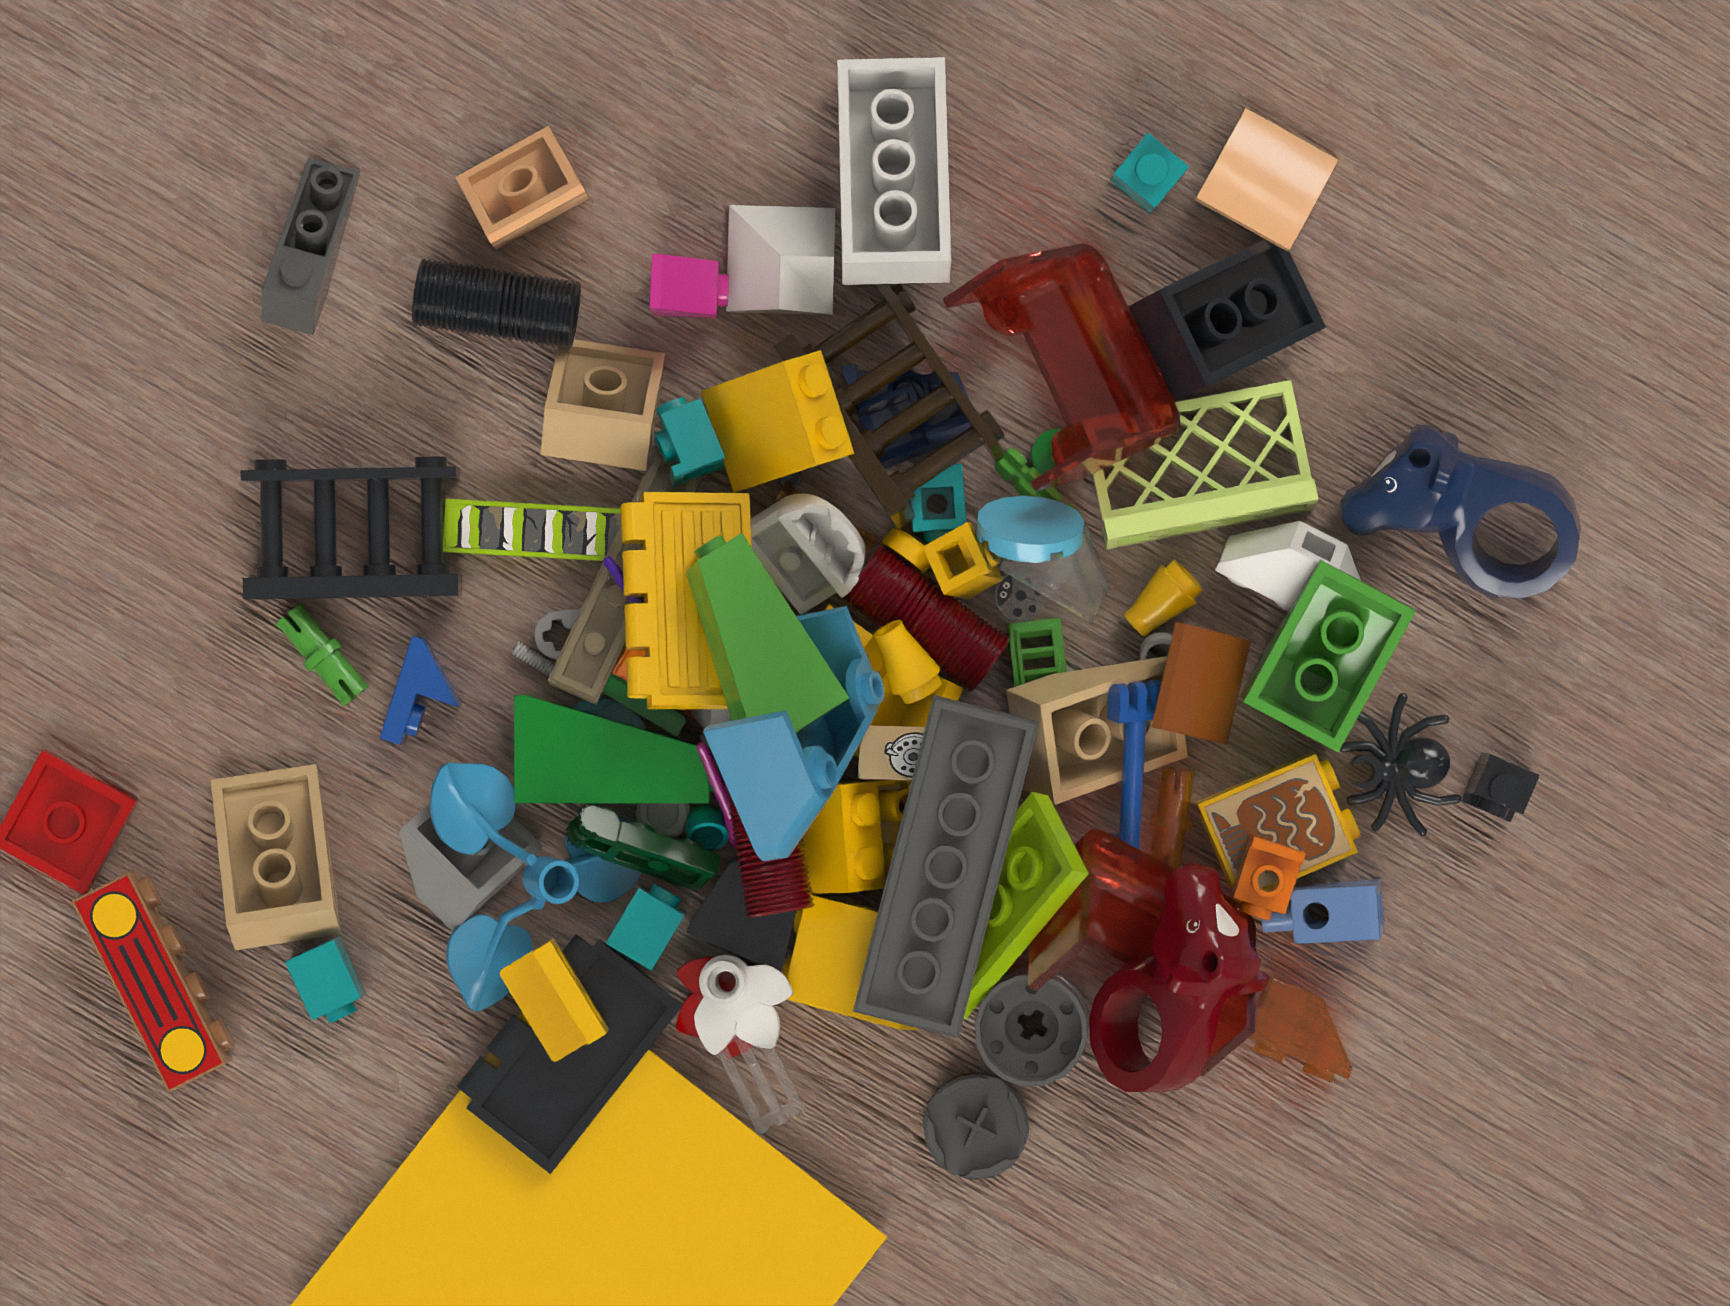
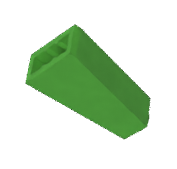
M742 533L728 542L725 541L722 535H719L694 551L699 560L686 571V575L732 721L786 710L795 732L798 733L849 699L847 693Z

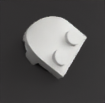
M793 494L781 499L751 518L753 551L772 580L801 615L835 593H838L841 598L844 597L856 585L865 558V544L854 525L840 510L828 501L815 495Z

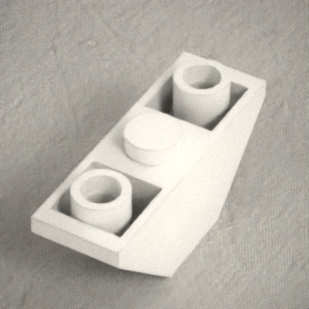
M1301 521L1230 535L1215 569L1216 572L1226 576L1235 585L1250 588L1272 599L1279 607L1287 611L1292 606L1320 559L1361 581L1348 545Z

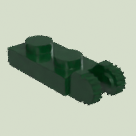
M586 805L578 813L579 815L568 823V827L565 829L567 831L565 834L568 837L567 841L571 842V846H576V849L580 847L582 851L601 857L600 859L694 891L700 890L718 872L721 855L705 850V847L699 842L689 839L675 840L657 834L653 827L644 823L620 822L614 810L607 807L600 808L599 805Z

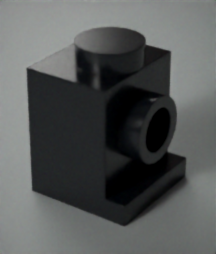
M1481 752L1461 802L1511 822L1514 813L1524 814L1540 775L1492 754Z

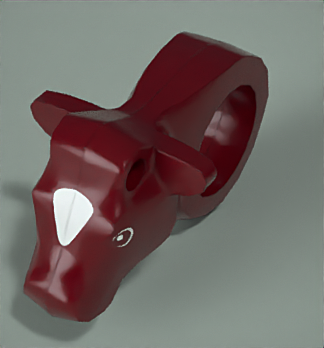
M1189 863L1169 873L1164 888L1166 907L1152 942L1154 955H1147L1127 961L1104 982L1094 997L1089 1017L1090 1045L1098 1066L1107 1081L1124 1092L1175 1091L1194 1082L1200 1076L1209 1057L1218 1026L1220 1010L1224 1002L1231 995H1243L1262 991L1269 980L1268 975L1260 970L1261 960L1251 947L1248 924L1224 899L1218 871L1213 867ZM1148 995L1156 1004L1161 1018L1162 1029L1159 1050L1152 1062L1143 1052L1138 1037V1017L1141 1005Z

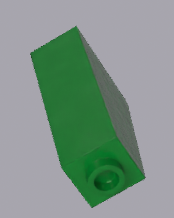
M529 694L514 695V803L710 802V792L714 791L697 751V744ZM713 759L714 762H715V764H716V767H717V769H718V772H719V774H720V770H719V767H718V765H717V763H716V760Z

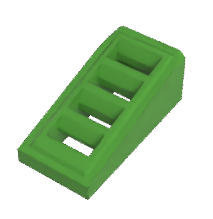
M1061 617L1006 624L1007 636L1010 637L1008 645L1013 687L1025 684V681L1066 672ZM1050 635L1051 646L1021 649L1020 639ZM1053 657L1054 667L1023 670L1022 660Z

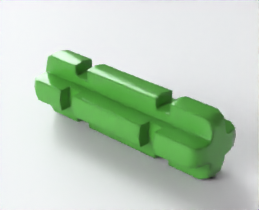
M1007 449L1003 453L1005 457L994 463L995 470L1006 481L1011 479L1015 483L1013 488L1021 496L1044 497L1063 502L1061 500L1063 496L1034 467L1030 469L1025 464L1027 460L1016 449Z

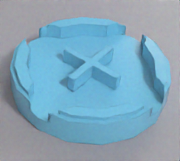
M1033 496L1005 497L989 502L979 510L976 538L980 543L987 541L988 550L997 556L1019 562L1041 563L1050 561L1051 553L1063 551V558L1074 554L1082 546L1084 519L1077 510L1063 502Z

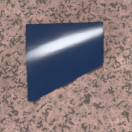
M849 364L841 367L846 387L869 372L858 370V365ZM909 370L855 406L863 431L868 427L871 431L875 430L940 386L941 383L934 373L921 375ZM950 372L968 398L958 372ZM953 402L885 448L886 455L878 460L886 469L937 450L970 428V425Z

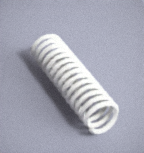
M518 641L512 653L513 655L516 654V657L519 656V659H522V661L529 662V665L532 664V667L539 668V671L542 670V673L545 672V675L550 676L555 663L549 661L543 655L539 656V653L536 654V651H533V649L526 648V645L523 646V643L520 644V641Z

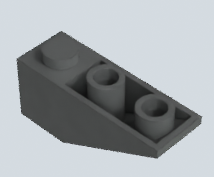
M308 157L262 288L263 322L311 335L314 334L329 291L360 171Z

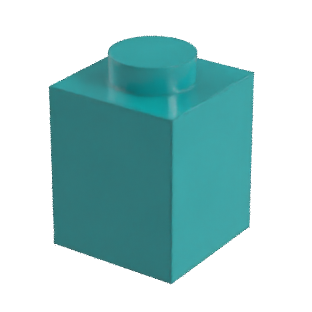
M1148 132L1114 172L1110 181L1151 214L1187 171L1189 166Z
M656 883L653 884L650 890L640 885L606 944L652 971L686 914L685 911L677 907L682 899Z
M340 936L285 961L311 1020L325 1015L328 1023H332L358 1010L354 1001L360 999L366 993Z

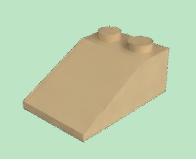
M1168 656L1051 674L1007 689L1010 714L1039 721L1022 790L1030 794L1031 792L1048 795L1052 804L1056 805L1122 781L1125 723L1118 724L1107 719L1109 688L1112 684L1124 683L1128 686L1131 682L1141 681L1146 684L1149 680L1162 681ZM1153 720L1146 721L1144 773L1187 758L1185 735L1151 727Z
M317 764L210 780L226 926L235 951L341 934L336 886Z

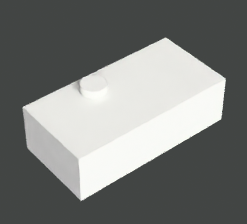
M945 57L837 60L842 285L949 283L951 274V234Z

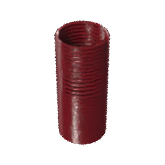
M884 545L878 548L858 575L859 579L856 585L853 586V589L843 597L848 603H852V607L856 606L857 610L860 609L861 613L865 612V616H869V619L878 622V625H882V627L890 622L901 620L906 630L936 662L940 670L942 669L943 673H947V676H951V679H955V682H959L960 686L964 685V689L968 688V692H972L978 686L1010 641V637L1001 634V630L997 631V627L993 628L992 624L988 625V621H984V618L975 615V611L971 612V608L967 609L966 605H962V602H958V599H954L953 596L944 595L941 587H937L936 583L931 584V579L926 580V575L921 576V571H915V567L906 564V561H902V557L898 558L897 554L894 555L893 551L889 552V548H885Z
M725 786L724 788L727 790L725 794L728 795L726 799L729 801L727 805L730 806L728 810L731 811L729 813L731 816L730 821H732L731 826L733 827L731 831L734 832L733 837L735 838L733 842L737 844L735 849L739 850L735 855L739 857L737 862L741 863L738 868L741 869L739 874L742 875L740 877L742 880L741 885L743 886L741 890L744 891L742 895L745 896L743 900L746 902L744 906L747 907L745 910L748 913L746 917L754 918L812 908L815 904L812 902L814 898L811 897L813 893L810 892L812 888L809 886L811 882L808 881L810 879L808 876L809 871H807L808 866L805 865L807 858L803 856L806 852L800 850L805 845L797 844L791 855L787 858L771 861L761 860L753 849L728 788Z

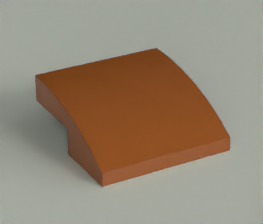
M1175 622L1151 727L1227 744L1251 641Z

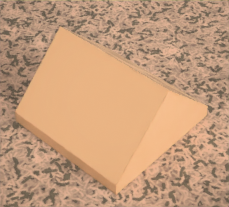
M549 126L456 176L485 235L496 250L589 199Z

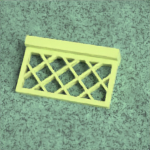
M1291 380L1082 420L1103 525L1102 531L1106 550L1315 510L1319 500L1315 479H1312ZM1282 396L1286 417L1275 432L1250 416L1259 400ZM1250 402L1244 410V412L1236 406H1234L1236 404ZM1221 407L1238 418L1223 442L1197 426L1207 410ZM1197 412L1192 421L1182 416L1183 414ZM1169 417L1186 428L1171 452L1145 436L1157 419ZM1145 422L1140 431L1130 426L1131 424ZM1244 423L1270 439L1255 462L1229 447V444ZM1287 426L1289 427L1292 443L1281 436ZM1117 427L1134 440L1117 462L1099 450L1095 431ZM1192 433L1218 449L1202 473L1177 457V454ZM1139 443L1165 459L1150 483L1124 466ZM1275 443L1295 456L1298 470L1297 475L1277 478L1260 467ZM1223 453L1249 470L1239 486L1224 488L1208 477ZM1102 462L1113 469L1106 481ZM1171 463L1197 480L1186 496L1172 498L1155 487ZM1118 474L1144 489V492L1134 506L1111 510L1108 489ZM1254 474L1265 480L1248 484ZM1202 484L1213 490L1196 494ZM1150 494L1161 500L1144 504Z

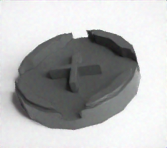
M980 1072L961 1074L940 1085L928 1101L923 1118L925 1143L935 1161L950 1173L970 1180L993 1178L1011 1168L1024 1150L1029 1134L1027 1110L1016 1090L999 1077Z

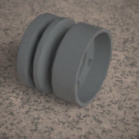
M1044 965L1018 966L1006 972L982 1000L975 1020L976 1046L984 1063L1001 1079L1022 1087L1046 1086L1065 1077L1079 1062L1087 1042L1089 1030L1088 1006L1079 987L1063 972ZM1035 1010L1041 1011L1043 1013L1042 1024L1047 1028L1044 1031L1036 1028L1031 1034L1024 1032L1025 1021L1019 1016L1022 1013L1031 1016Z

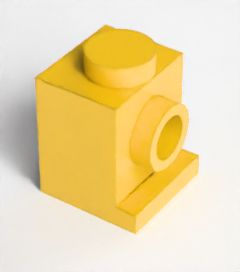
M966 522L922 547L944 595L968 600L1003 580L998 570V564L1001 562L1000 556L988 550L987 541L979 542L976 538L977 532L974 530L972 523Z

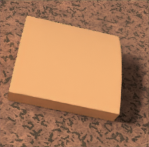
M1245 108L1195 200L1288 252L1319 198L1338 159Z

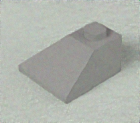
M430 804L399 831L416 896L452 932L456 926L463 924L469 917L475 915L487 905L526 865L522 860L496 845L490 838L484 847L475 854L467 855L451 849L440 839L435 831L430 814ZM514 817L507 826L497 830L504 838L528 853L536 855L543 847Z

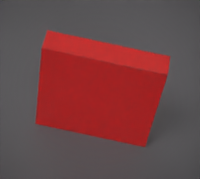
M42 750L0 825V849L85 895L91 889L139 801L48 750Z

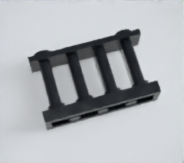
M415 457V467L287 469V460L266 459L254 460V470H240L242 482L260 483L262 567H256V578H242L243 599L462 596V575L449 574V564H444L442 479H460V468L456 466L447 467V457ZM389 480H421L422 564H417V575H396V565H390ZM335 481H367L369 565H363L364 576H342V566H337ZM282 482H314L315 566H310V577H289V567H283Z

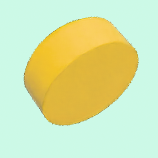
M891 528L881 544L885 548H889V552L893 551L894 555L897 554L898 558L902 557V561H906V564L915 567L916 571L919 570L921 574H925L930 567V563L922 548L924 545L900 528Z

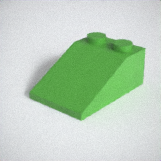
M1320 559L1267 644L1241 692L1243 702L1339 752L1416 610Z

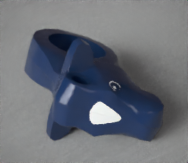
M1416 425L1402 443L1386 454L1365 480L1346 491L1340 500L1339 507L1340 518L1351 533L1359 536H1366L1388 529L1423 533L1439 532L1445 553L1458 576L1472 589L1493 599L1498 596L1522 599L1548 591L1568 573L1578 554L1581 531L1579 515L1573 497L1559 480L1551 474L1531 467L1464 453L1458 449V438L1455 434L1446 431L1441 433L1432 425ZM1509 502L1528 503L1542 510L1554 523L1558 537L1550 551L1536 561L1522 565L1502 563L1490 557L1478 544L1474 529L1481 517L1495 506Z

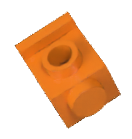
M1250 834L1230 893L1231 897L1242 901L1239 911L1270 921L1273 911L1285 915L1306 853ZM1267 870L1273 871L1277 876L1276 886L1269 891L1261 890L1258 886L1259 875Z

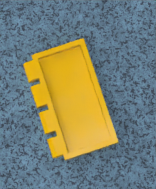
M643 492L639 497L640 502L621 504L622 543L641 544V550L622 552L624 596L643 597V603L624 605L626 649L645 650V657L626 659L627 696L634 699H647V709H728L686 571L699 560L694 551L719 535H722L725 541L728 542L742 533L752 548L750 494Z

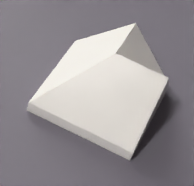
M729 205L727 262L729 297L726 312L833 315L836 208Z

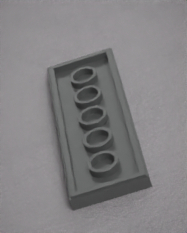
M937 695L933 696L853 1012L959 1038L1039 721Z

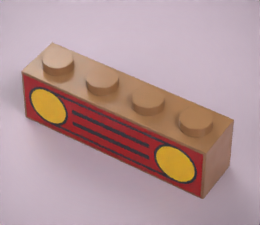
M134 870L71 901L168 1093L227 1064L233 1059L228 1051L234 1048L233 1039L221 1019L213 1021L204 1003L210 1000L207 987L197 971L189 974L180 956L186 952L184 942L172 923L165 926L156 908L162 904V900L149 876L141 878L138 871Z

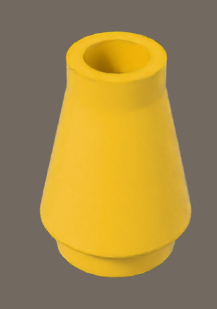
M1174 559L1166 567L1162 564L1159 566L1134 604L1124 613V616L1142 636L1146 637L1157 627L1197 604L1195 598L1203 591V588L1190 572Z
M901 620L890 622L874 633L873 637L879 646L894 695H900L905 704L919 701L932 694L941 686L942 681L938 676L940 667L906 630Z

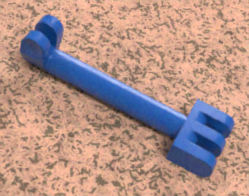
M1149 680L1146 684L1141 681L1131 682L1128 686L1124 683L1112 684L1109 688L1107 719L1118 724L1125 723L1119 832L1117 835L1114 833L1101 834L1098 838L1100 852L1109 858L1122 861L1139 860L1146 721L1153 720L1162 683L1161 680Z

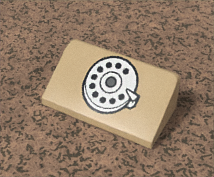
M869 725L861 740L858 779L912 781L925 727Z

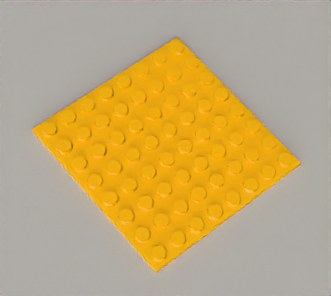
M521 1012V1014L518 1017L530 1026L524 1014ZM649 1049L551 1174L466 1109L472 1099L460 1090L291 1306H834L886 1240L887 1235ZM491 1052L485 1058L496 1068L502 1063Z

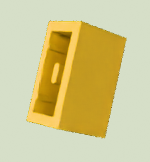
M865 780L839 782L831 797L802 837L804 840L802 843H799L805 845L800 850L806 852L803 856L807 858L805 865L808 866L807 871H809L808 876L810 879L808 881L811 882L809 886L812 888L810 892L813 894L851 893L885 887L911 786L910 781Z

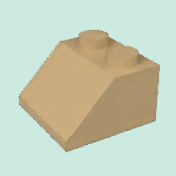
M574 339L570 349L567 347L563 349L560 346L557 350L544 408L541 455L647 471L666 353Z

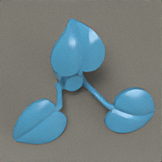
M446 762L439 768L430 791V814L438 836L451 849L467 855L479 852L490 838L496 845L527 865L523 872V884L526 891L532 896L530 900L503 912L498 922L487 915H473L463 924L456 926L450 935L446 947V962L449 973L467 1007L477 1012L497 1003L510 992L500 977V971L533 949L532 939L528 931L516 925H508L510 920L533 909L541 910L544 907L545 901L554 904L565 903L572 899L576 892L593 902L603 903L615 900L624 895L636 883L642 873L600 859L601 857L582 851L580 847L576 849V846H571V842L567 841V836L564 838V844L570 856L568 859L559 860L549 856L536 857L534 854L526 852L504 838L497 831L511 822L516 810L514 788L509 779L499 770L484 764ZM618 817V819L620 820V822H622V821L625 822V823H630V822H631V821H628V820L623 819V818H621V817Z

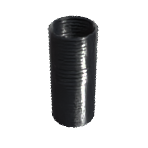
M424 258L419 264L415 282L412 323L414 326L419 325L422 327L424 325L425 328L428 326L431 329L435 327L436 330L440 328L441 330H451L452 332L456 330L457 333L460 331L462 333L467 332V334L472 333L473 335L477 333L478 336L482 334L484 337L488 335L489 338L493 336L497 339L502 337L504 340L508 337L510 341L515 339L516 341L521 340L523 343L530 341L531 344L534 342L536 344H546L547 346L551 344L552 347L556 345L558 348L562 346L563 349L565 347L570 349L574 342L577 327L581 284L579 281L576 283L573 280L569 282L568 279L565 282L563 279L559 281L558 278L555 280L552 277L548 279L547 276L543 278L542 276L537 277L535 275L532 278L530 274L525 276L524 273L519 277L517 272L513 275L511 271L506 273L504 270L501 272L499 269L495 271L494 268L492 270L489 268L484 269L483 267L479 268L478 266L474 268L472 265L469 267L467 264L465 266L462 264L458 266L457 263L453 265L451 262L448 264L446 261L442 263L441 261H431Z

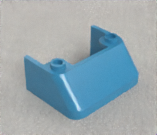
M847 606L796 617L847 693L849 699L798 733L795 732L786 710L708 725L703 731L753 849L763 861L787 858L791 855L831 797L872 722L879 703L884 699L882 678L871 667Z

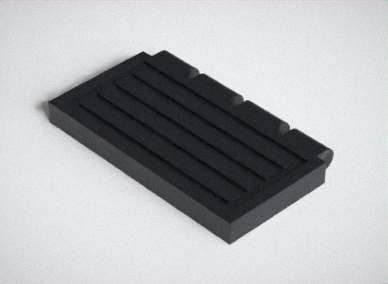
M575 934L562 952L608 1026L607 1034L554 1062L550 1059L532 1027L515 1014H512L486 1047L494 1056L502 1061L500 1066L496 1068L488 1060L479 1056L457 1084V1087L472 1099L466 1109L549 1174L561 1162L683 1006L681 1001L607 945L602 939L599 938L595 945L592 946L577 934Z

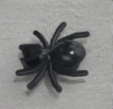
M1401 693L1393 707L1388 731V742L1374 721L1361 711L1357 720L1365 725L1377 741L1379 747L1370 741L1343 743L1340 749L1342 753L1369 751L1374 755L1360 754L1354 757L1349 764L1367 762L1372 768V775L1367 781L1352 782L1353 785L1363 789L1376 787L1372 791L1350 795L1347 797L1346 802L1348 805L1367 803L1379 799L1386 791L1379 814L1371 825L1373 831H1378L1388 817L1396 792L1398 803L1409 824L1420 836H1425L1427 829L1416 817L1406 797V792L1415 801L1436 806L1457 804L1461 801V796L1458 794L1436 796L1419 792L1415 789L1430 788L1444 780L1450 769V756L1446 748L1434 739L1416 738L1409 741V738L1429 726L1447 724L1450 718L1448 715L1426 717L1402 731L1398 741L1401 714L1408 699L1406 693Z

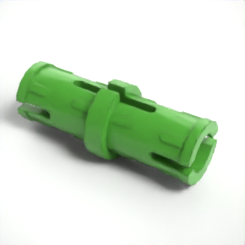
M302 603L289 611L287 617L283 616L275 624L306 659L303 663L305 668L309 672L315 670L340 701L342 707L349 704L357 697L356 695L361 694L369 687V684L364 682L339 651L342 645L336 638L332 640L328 638L306 611Z

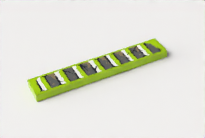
M446 499L443 552L603 561L621 525V509Z

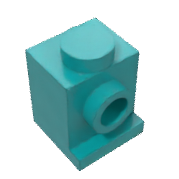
M681 397L666 402L656 409L660 419V431L654 433V438L664 462L667 463L673 460L675 463L674 466H671L669 475L673 488L723 469L725 456L701 398L687 403L686 398Z
M962 464L952 465L913 492L916 497L910 500V507L916 518L911 520L912 533L923 532L924 542H932L966 523ZM934 494L942 495L947 501L946 511L939 515L932 514L927 508V500Z

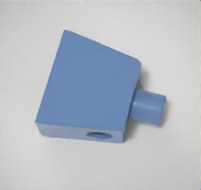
M1381 879L1296 885L1293 888L1285 915L1273 911L1270 921L1262 919L1263 932L1293 931L1294 944L1380 940L1385 932ZM1323 904L1328 910L1329 920L1314 922L1308 913L1309 905Z

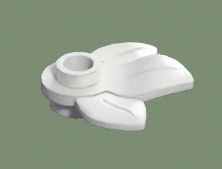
M720 955L709 960L700 973L699 986L704 998L698 1005L694 1015L695 1027L704 1047L712 1055H717L737 1035L741 1040L753 1046L766 1049L774 1048L780 1031L779 1016L774 1005L782 1003L794 993L787 978L782 972L772 966H748L742 959L733 955ZM724 971L731 972L736 979V985L730 992L723 990L719 985V977Z

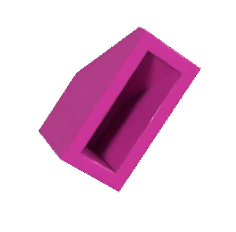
M652 254L650 310L653 316L717 319L718 306L728 307L729 275L719 274L720 266L718 261Z

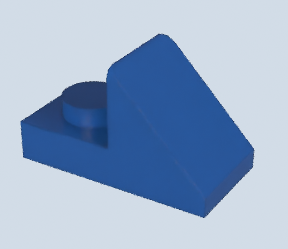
M412 636L380 735V739L399 745L405 744L408 735L413 737L418 735L426 710L425 706L418 704L420 695L454 706L462 705L428 640L419 636Z

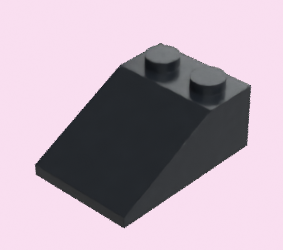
M1266 239L1128 306L1174 402L1326 328L1290 252L1285 251Z

